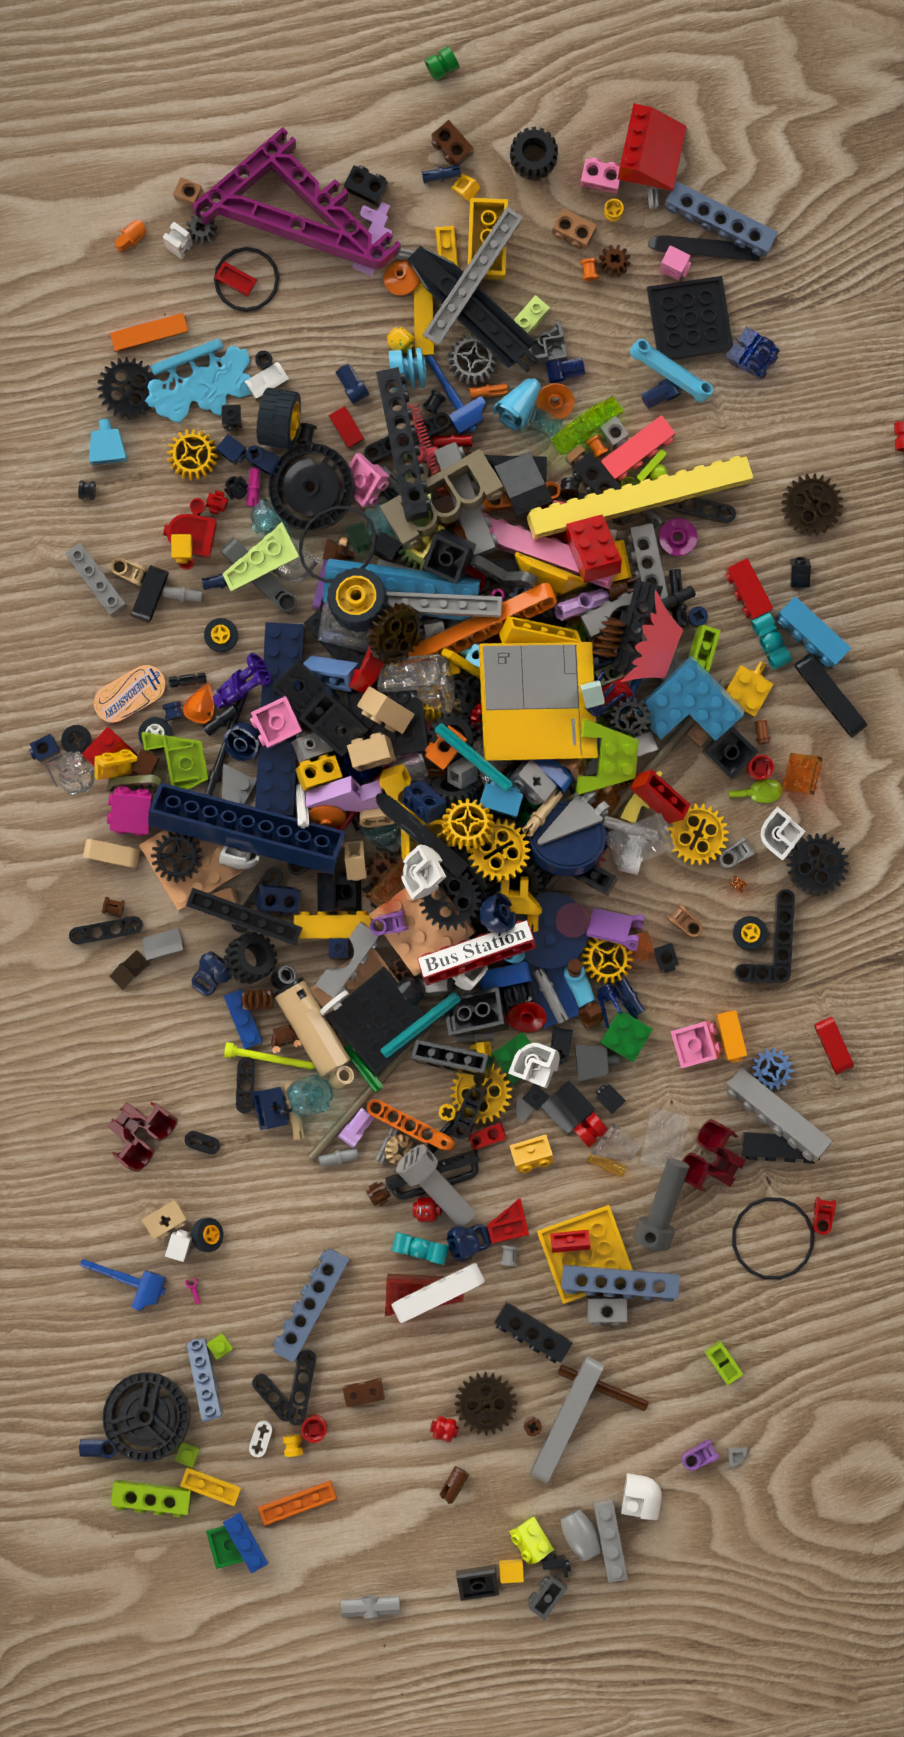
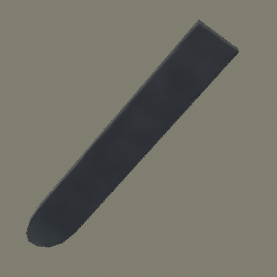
M662 235L654 237L648 242V247L665 253L669 246H672L689 255L760 261V256L752 253L753 249L747 246L741 248L731 241Z
M383 793L376 795V803L379 809L419 845L428 846L438 853L443 860L441 864L458 878L468 867L469 864L395 799Z

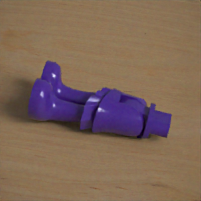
M255 653L249 654L246 659L248 667L243 671L237 670L216 691L217 694L213 696V701L218 709L224 706L228 707L232 703L244 699L248 695V691L256 686H266L271 682V674L264 669L266 664L260 656ZM253 675V678L246 682V680Z

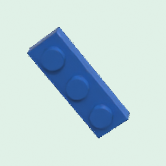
M240 989L225 995L224 999L243 1047L248 1049L263 1043L251 1011L243 1008V990Z
M241 1512L223 1521L225 1528L251 1574L269 1564Z

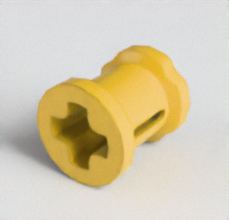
M443 1104L439 1109V1116L442 1120L451 1121L456 1115L455 1107L451 1104ZM447 1107V1109L451 1108L453 1110L451 1112V1117L449 1118L447 1115H442V1113L444 1112L443 1108Z

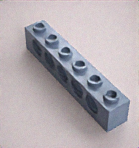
M677 181L675 182L674 190L670 192L665 202V207H667L669 212L673 214L679 213L684 216L685 220L691 223L695 221L701 224L703 229L707 231L713 230L721 238L726 240L729 238L735 241V244L741 248L747 246L753 249L752 253L757 256H767L778 234L777 231ZM687 200L691 203V206L684 207L681 202ZM700 209L707 210L708 215L702 216L699 214L698 211ZM721 217L725 220V223L718 224L715 219ZM739 226L742 232L736 233L732 227ZM756 234L759 240L752 241L749 236Z
M330 1247L328 1251L323 1250L318 1259L321 1261L319 1268L314 1267L309 1277L312 1278V1281L309 1285H304L300 1293L303 1297L300 1303L295 1302L291 1310L294 1314L291 1320L287 1318L282 1326V1329L285 1331L281 1337L278 1335L272 1346L276 1348L273 1352L294 1363L350 1258ZM329 1264L334 1268V1272L331 1275L323 1272L325 1265ZM316 1282L324 1284L325 1289L322 1292H317L314 1289ZM305 1300H314L315 1307L313 1309L306 1308ZM303 1316L306 1319V1324L304 1326L297 1325L296 1317ZM289 1333L295 1334L297 1341L289 1343L286 1335Z
M563 1265L561 1289H564L565 1293L569 1294L585 1291V1295H596V1292H601L606 1297H615V1294H623V1298L635 1299V1295L643 1296L642 1299L654 1300V1297H662V1301L673 1302V1299H678L680 1275ZM584 1275L587 1277L585 1285L580 1286L576 1283L578 1276ZM604 1277L606 1279L605 1286H596V1279ZM619 1278L624 1279L626 1282L625 1286L621 1289L615 1287V1281ZM637 1280L644 1281L645 1286L642 1290L634 1288ZM656 1282L664 1283L662 1291L656 1292L654 1290Z

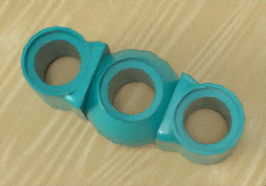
M767 612L751 620V626L756 636L760 637V644L763 650L767 652L765 655L772 669L777 670L791 663V655L786 646H783V639L780 633L775 630L777 627L771 614Z
M396 1232L391 1251L445 1265L449 1246Z

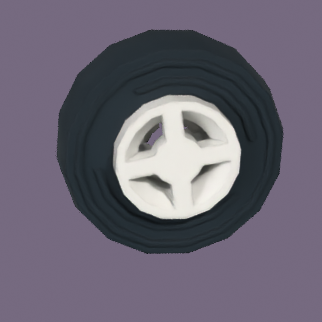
M160 717L146 719L138 731L139 741L142 745L141 732L173 736L170 724ZM162 747V748H156V749H150V750H151V751H160V750H163V749H165V748Z

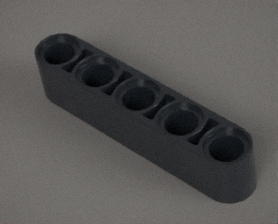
M439 412L415 423L425 422L418 427L427 426L430 429L428 435L421 437L429 436L428 439L422 441L424 442L448 431L451 419L447 413ZM444 418L448 423L445 426H439L437 421ZM389 436L366 446L364 455L372 464H377L393 456L392 450L385 448V445L390 442ZM419 436L414 438L415 445L420 444ZM403 441L400 443V446L405 447L409 442ZM371 450H376L378 452V456L376 458H370L368 456V452Z
M808 653L794 664L799 674L851 738L867 727V723L812 654Z

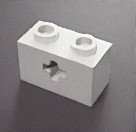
M181 1229L173 1232L165 1257L184 1262L187 1259L192 1243V1237L189 1236L190 1232Z

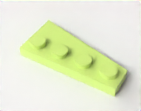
M283 522L223 573L230 591H234L300 557Z

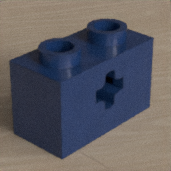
M281 1087L252 1092L260 1130L288 1125V1113L285 1116L279 1114L281 1109H285V1096Z

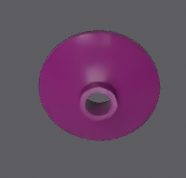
M674 518L662 526L659 533V541L661 547L668 554L683 556L691 552L695 547L697 532L693 524L688 520ZM679 535L681 540L675 541L674 536Z

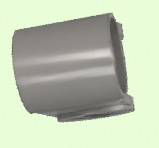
M746 837L719 855L718 864L724 869L731 868L756 853L747 844ZM724 855L731 856L732 862L730 865L723 862Z

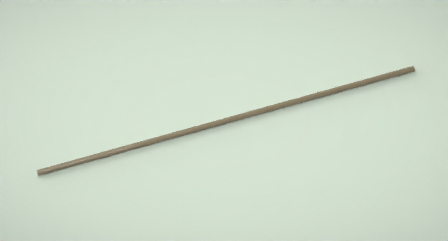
M723 679L718 682L724 689L729 685ZM691 715L640 773L649 770L654 771L696 723V720ZM632 784L607 810L609 813L606 816L614 818L634 795V792L630 789ZM551 874V880L542 892H549L562 876ZM457 986L453 987V992H456L458 996L464 990ZM428 1030L417 1040H421L422 1037L428 1032ZM415 1042L378 1073L376 1077L381 1083L389 1077L414 1048ZM369 1085L307 1155L309 1159L315 1162L318 1156L323 1153L374 1094Z

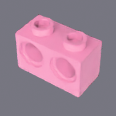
M597 158L586 159L580 186L617 194L620 180L617 179L620 165L615 162L603 163ZM595 169L598 174L591 176L588 174V170ZM613 173L616 179L609 180L606 175Z

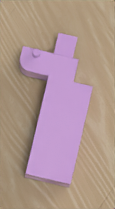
M381 202L378 211L364 205L360 211L361 218L372 223L368 230L372 234V244L386 232L392 235V230L385 228L388 221V216L386 215L391 206L384 202ZM374 255V256H372V257L375 258V259H380V258H381L380 255ZM355 262L352 266L354 269L373 277L376 270Z

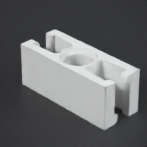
M173 222L170 226L172 231L169 235L165 233L163 240L167 250L183 260L185 257L184 251L186 249L190 250L193 242L190 233Z

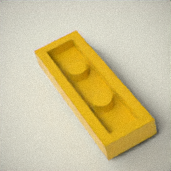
M189 1467L186 1468L180 1484L183 1488L235 1506L241 1487Z

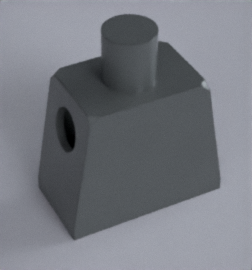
M575 1045L578 1081L609 1074L608 1066L619 1065V1054L607 1055V1047Z

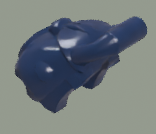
M212 951L203 954L199 960V970L192 977V987L203 996L213 994L218 985L226 983L232 978V975L228 973L230 971L229 968L225 967L227 962ZM198 978H201L205 983L211 986L210 990L205 988L196 980Z
M476 1224L468 1228L455 1226L447 1233L446 1240L451 1255L457 1262H468L477 1252L487 1249L491 1244L488 1229L482 1224ZM478 1229H480L485 1245L479 1244V1239L476 1234V1231Z

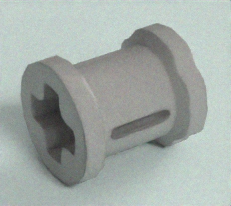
M502 1245L503 1254L500 1265L517 1266L515 1260L518 1247Z

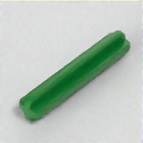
M349 1044L346 1045L344 1049L349 1055L351 1063L374 1093L381 1091L383 1085L373 1071Z

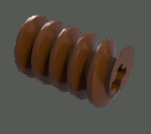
M604 616L608 619L607 621H601L605 628L599 629L604 635L597 636L601 643L595 644L599 651H593V653L607 658L616 657L618 654L613 649H619L620 646L615 642L622 641L618 634L624 633L620 627H625L626 623L616 618Z

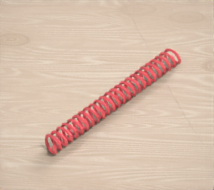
M409 404L407 405L409 409L418 406V404L409 406ZM418 407V408H415V409H411L412 412H414V411H416V410H419V407ZM418 411V412H416V413H412V415L414 416V415H416V414H419V413H421V411ZM422 415L414 416L412 420L414 422L413 425H415V429H417V436H419V443H421V447H423L422 450L424 451L423 454H425V461H427V465H429V472H432L430 475L433 476L435 475L433 473L440 471V469L433 470L435 468H438L439 466H431L437 464L438 462H430L436 460L437 458L428 460L429 458L435 456H427L431 453H434V451L427 452L433 449V447L424 449L432 445H424L430 442L431 440L422 442L423 440L429 438V436L421 438L425 435H428V433L419 435L420 433L427 431V429L418 431L426 427H418L419 425H422L425 422L415 424L419 421H422L423 418L415 420L416 418L422 417ZM446 487L437 489L438 491H437L436 493H437V494L446 493V491L440 492L441 490L446 489Z

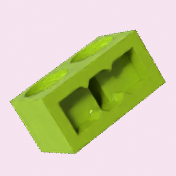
M720 1340L704 1350L727 1385L744 1375Z

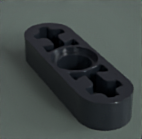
M242 1058L237 1065L236 1108L240 1113L246 1114L254 1107L252 1092H254L255 1062L251 1058ZM245 1061L252 1065V1068L248 1069V1075L252 1074V1078H240V1074H245V1069L241 1068V1064H245ZM243 1080H248L251 1083L250 1090L243 1091L240 1088V1083ZM239 1093H251V1098L247 1096V1103H250V1107H247L246 1110H243V1107L239 1105L243 1102L244 1096L239 1097Z
M257 1374L252 1381L253 1388L282 1421H288L287 1415H282V1408L276 1409L275 1406H278L284 1400L286 1403L282 1405L285 1409H288L289 1400L266 1374ZM257 1378H264L266 1380L264 1383L268 1388L271 1385L273 1388L269 1389L264 1395L262 1393L265 1391L264 1387L256 1385L258 1383ZM269 1393H278L279 1400L276 1403L270 1402L268 1399Z

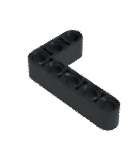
M783 889L776 894L772 965L739 964L733 971L734 977L737 980L785 983L790 979L795 896L791 890ZM782 893L789 894L790 901L788 903L781 901L780 896ZM781 912H786L789 915V920L786 923L779 919ZM781 931H785L788 934V939L785 942L780 941L778 938V934ZM780 950H784L787 953V958L784 961H780L777 957ZM740 967H745L748 971L745 978H741L738 975ZM760 968H764L767 972L764 979H760L757 976V971ZM779 969L784 970L786 973V977L783 980H779L776 977Z

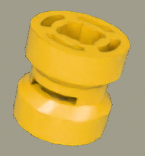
M618 199L607 201L604 216L608 221L617 222L621 219L624 210L622 202Z
M301 1434L283 1436V1443L286 1446L284 1450L285 1457L304 1454L303 1448L300 1446L302 1442Z

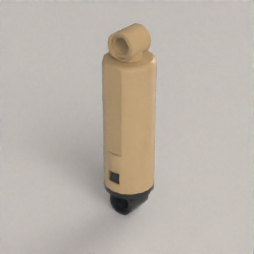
M286 965L280 967L272 973L270 978L272 985L280 989L273 994L320 1076L323 1077L330 1074L329 1083L335 1089L345 1087L354 1079L352 1069L344 1066V1064L350 1061L349 1055L325 1015H321V1007L304 978L301 977L295 981L296 974L292 967Z

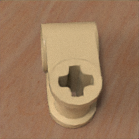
M122 558L114 559L110 566L112 573L116 577L138 587L142 586L141 582L148 571L147 568ZM116 564H124L125 569L122 572H116L114 569Z

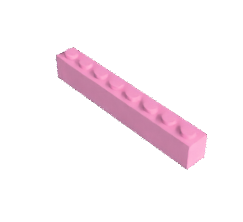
M484 513L485 517L488 516L491 521L492 527L489 528L491 534L495 533L499 542L496 545L497 550L514 556L516 552H519L581 577L569 545L562 543L561 540L551 537V539L541 537L533 540L531 532L527 531L523 526H513L506 520H496ZM615 575L589 582L609 589Z

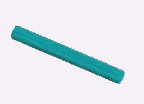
M440 723L435 728V732L505 792L512 788L513 783L443 723Z
M456 992L450 994L381 1048V1053L386 1058H389L458 1004L461 998Z

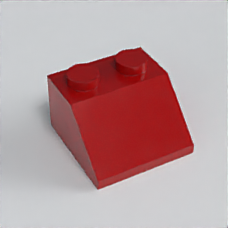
M109 727L82 753L94 767L95 756H100L104 753L130 750L136 756L138 754Z

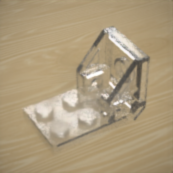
M439 654L409 656L408 658L403 657V661L397 660L396 664L392 662L390 664L384 663L379 673L377 686L379 692L417 690L420 700L443 714L452 713L456 684L446 658Z

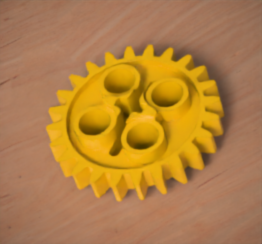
M695 803L693 809L689 808L684 820L670 823L673 827L667 828L671 834L667 835L666 838L672 839L668 846L674 845L675 847L671 852H679L676 857L677 859L683 856V862L685 863L690 859L691 865L697 860L700 866L702 860L709 864V857L712 860H716L714 854H722L719 849L726 848L722 843L729 840L724 837L729 831L723 830L727 823L720 822L724 817H717L718 810L712 813V806L706 810L705 804L698 808L697 803ZM689 817L697 818L698 825L696 827L689 825ZM706 819V822L700 832L702 838L699 837L696 840L693 849L690 850L689 847L695 837L693 831L696 832L699 829L702 820ZM707 825L715 827L714 835L706 833L705 828ZM681 834L689 835L690 841L688 844L681 843ZM699 842H704L707 845L706 852L698 851L697 844Z
M500 819L496 820L494 827H492L493 834H489L490 840H484L490 847L489 851H483L479 843L478 849H474L472 846L469 851L467 850L468 853H472L468 860H474L471 867L477 866L476 874L482 871L483 879L489 875L490 881L494 877H496L497 882H500L502 877L505 881H508L509 875L514 879L516 877L515 872L520 874L522 872L520 867L525 868L527 866L523 860L530 858L525 855V853L530 852L529 848H525L529 841H523L526 834L520 835L521 828L515 830L514 822L508 826L507 820L503 824L500 823ZM498 833H503L506 836L505 842L498 840ZM510 841L513 842L511 846L503 849L501 853L498 852L484 860V857L491 854L496 848L499 849ZM507 851H515L516 858H510ZM492 859L499 861V868L492 867Z
M494 1063L490 1077L485 1078L484 1083L481 1084L485 1086L490 1078L493 1080L486 1088L487 1096L485 1102L488 1104V1108L486 1111H480L476 1123L482 1119L485 1124L487 1118L493 1122V1115L500 1118L499 1111L506 1112L503 1106H510V1103L506 1100L512 1098L508 1091H511L513 1088L507 1087V1084L511 1081L504 1080L507 1073L501 1075V1067L494 1070ZM457 1072L456 1074L459 1079L452 1080L456 1086L450 1087V1089L455 1091L450 1097L456 1098L452 1102V1105L458 1104L459 1106L456 1112L460 1111L464 1101V1089H470L475 1084H478L475 1081V1075ZM491 1086L499 1087L500 1093L498 1096L491 1095ZM473 1090V1095L476 1097L479 1092ZM466 1108V1113L470 1116H473V1110L471 1108Z

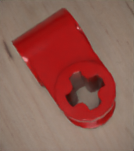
M816 1197L812 1228L817 1234L826 1235L831 1231L836 1200L828 1201ZM822 1220L827 1224V1228L823 1232L817 1228L818 1223Z

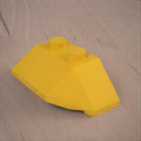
M519 552L515 554L514 559L519 570L532 573L538 577L535 587L548 583L552 586L556 597L565 596L587 585V582L584 583L580 576Z

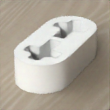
M267 1420L259 1421L254 1429L249 1445V1452L254 1457H262L267 1450L273 1429L271 1423ZM265 1424L269 1432H265L262 1438L260 1437L261 1430L258 1427H262ZM258 1440H261L263 1451L260 1450L256 1453L252 1447L257 1445Z

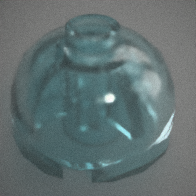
M266 498L260 500L253 507L251 512L253 524L251 527L257 534L261 532L266 536L281 522H283L285 528L288 527L287 523L280 518L271 502Z
M395 823L370 828L360 825L362 834L367 841L379 846L387 845L394 841L400 829Z

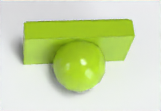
M663 449L637 475L636 481L638 483L646 480L648 476L653 481L657 480L659 476L668 474L666 467L660 464L667 455Z

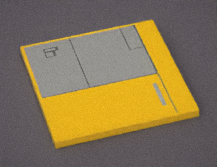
M592 642L479 644L485 760L598 758L597 738L581 736L583 719L596 723L595 706L586 708L580 685L594 682Z

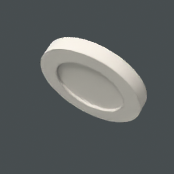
M348 991L341 992L320 1010L321 1015L324 1016L333 1009L336 1011L342 1006L341 1002L349 996Z

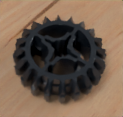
M170 831L168 832V839L165 835L161 836L164 840L163 843L156 840V843L160 845L159 848L152 847V850L157 851V854H151V858H157V861H153L152 865H159L155 871H163L160 875L161 878L168 874L167 881L169 882L172 876L175 883H178L179 877L185 882V875L192 879L193 876L190 872L193 871L196 874L199 872L194 867L195 865L202 866L200 862H197V859H203V856L197 855V853L203 850L202 848H195L199 845L198 841L191 843L194 839L193 837L186 839V835L180 837L178 833H175L176 836L173 837V833ZM175 841L173 850L170 853H162L169 843ZM181 841L190 846L192 854L181 851ZM177 851L180 855L186 856L182 857L177 863L174 858L168 857L173 856ZM162 859L172 861L174 872L168 871L164 867ZM186 860H192L190 866L180 872L181 863Z

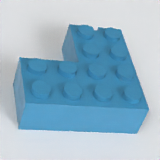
M692 656L683 662L643 700V704H647L649 707L647 710L651 712V715L647 716L651 720L649 728L660 739L666 736L688 714L715 741L744 716V709ZM637 707V713L642 714L641 709Z

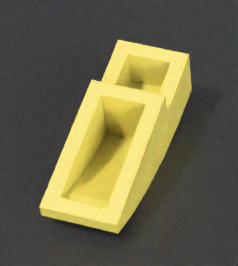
M658 771L656 774L661 777L663 772ZM634 793L624 808L620 820L635 824L641 807L649 809L650 806Z

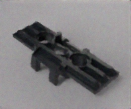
M640 580L636 581L628 611L622 610L620 620L625 622L626 626L620 627L624 633L618 634L622 641L619 642L620 648L617 649L618 655L615 657L612 670L628 674L637 667L632 662L642 657V655L637 650L629 652L627 645L629 642H636L637 644L642 642V626L645 623L647 624L648 619H651V612L656 614L655 590L661 596L663 586ZM641 604H646L648 607V611L644 615L639 614L637 611L638 606Z

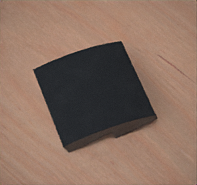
M567 1081L541 1106L566 1134L595 1110L594 1106L570 1081Z

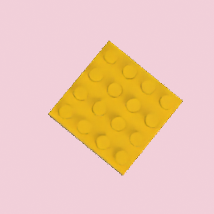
M610 1205L537 1230L563 1304L587 1296L584 1294L585 1291L569 1294L565 1293L564 1289H561L563 1265L633 1270ZM589 1230L590 1250L552 1253L550 1233ZM580 1275L576 1279V1283L580 1286L585 1285L587 1282V1277L584 1275ZM598 1277L595 1282L596 1286H605L606 1279ZM619 1278L615 1281V1285L623 1283L625 1280Z

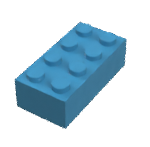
M796 596L775 617L778 620L777 624L784 630L787 628L792 633L791 637L798 643L801 641L806 646L805 650L812 655L815 654L820 659L819 663L825 668L829 667L832 669L851 649L845 641Z
M490 781V784H485L480 803L483 802L482 807L489 808L490 812L495 816L504 819L509 817L516 820L523 794L520 793V789L514 787L505 792L495 782Z

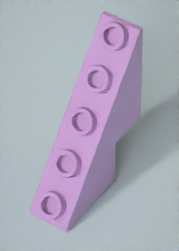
M349 776L307 790L306 807L314 808L329 805L344 811L362 812L379 808L376 803V795L378 793L386 794V792L380 787L379 780L360 786Z

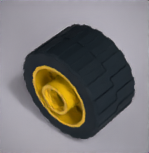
M269 387L265 389L259 405L256 433L259 445L291 449L297 437L301 413V397L298 392Z
M356 567L344 570V572L339 573L332 580L328 588L327 601L335 620L346 630L366 632L369 628H374L375 625L372 621L378 620L376 615L382 616V609L386 611L388 609L389 599L383 583L374 572L368 571L365 568Z

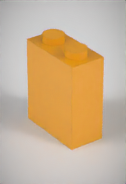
M732 1010L715 1014L714 1017L725 1060H730V1063L743 1061V1057L747 1056L737 1011Z

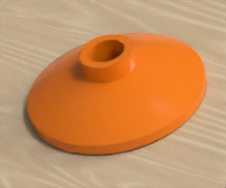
M400 259L391 263L386 268L383 276L385 287L395 295L409 294L420 283L419 277L406 259Z
M554 383L540 390L536 403L539 412L544 417L559 420L571 413L575 400L572 391L568 387ZM553 397L559 398L557 401L552 400Z
M317 806L308 811L309 822L327 827L339 826L346 818L345 812L335 806Z

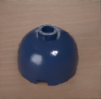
M240 722L234 724L223 737L226 752L237 761L252 760L258 754L261 747L258 737L260 735L259 730L255 729L250 723Z
M502 893L494 894L481 904L479 920L486 929L493 933H504L515 927V911L511 913L510 906H512V903L507 896Z

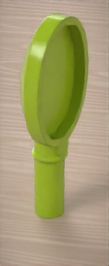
M772 779L756 781L749 789L728 791L729 799L751 797L753 801L765 804L779 799L783 789L779 782Z

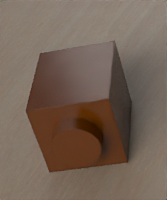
M141 749L137 756V762L132 767V771L136 772L134 776L153 775L160 758Z

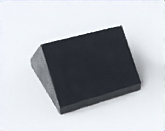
M495 1564L456 1570L461 1601L499 1595Z

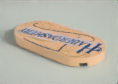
M139 666L97 692L94 699L95 711L101 719L107 722H121L158 701L165 690V678L160 670L153 666Z

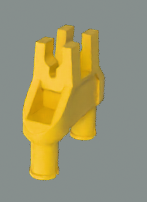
M510 875L508 881H505L502 877L501 890L497 894L502 893L511 901V913L515 911V914H526L530 929L533 924V932H537L539 930L538 920L539 915L542 913V908L528 891L529 876H521L520 890H509Z

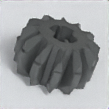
M192 215L190 217L192 222H186L189 228L185 230L190 233L194 244L198 245L201 241L202 246H205V240L212 243L211 237L217 236L215 230L218 229L217 225L214 224L215 219L205 226L202 223L201 215L198 218ZM198 228H204L205 231L202 232L201 230H198Z

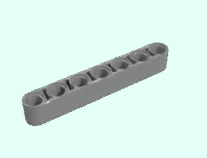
M588 1356L584 1359L533 1464L530 1476L545 1483H548L604 1368L603 1363Z

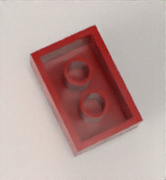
M603 514L566 524L565 537L584 583L621 573L622 559Z

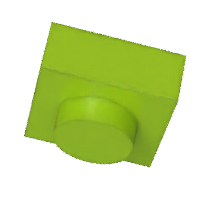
M224 1333L206 1343L216 1360L233 1350Z
M183 1442L174 1461L192 1468L200 1448Z

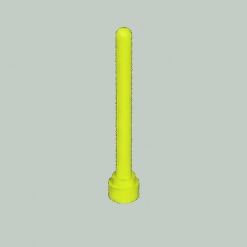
M226 1042L225 1058L241 1056L310 1070L315 1069L313 1062L240 1049L234 1046V1043Z

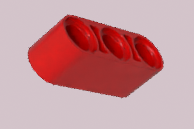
M831 1016L815 1023V1030L835 1074L838 1075L854 1068L853 1061L833 1017Z

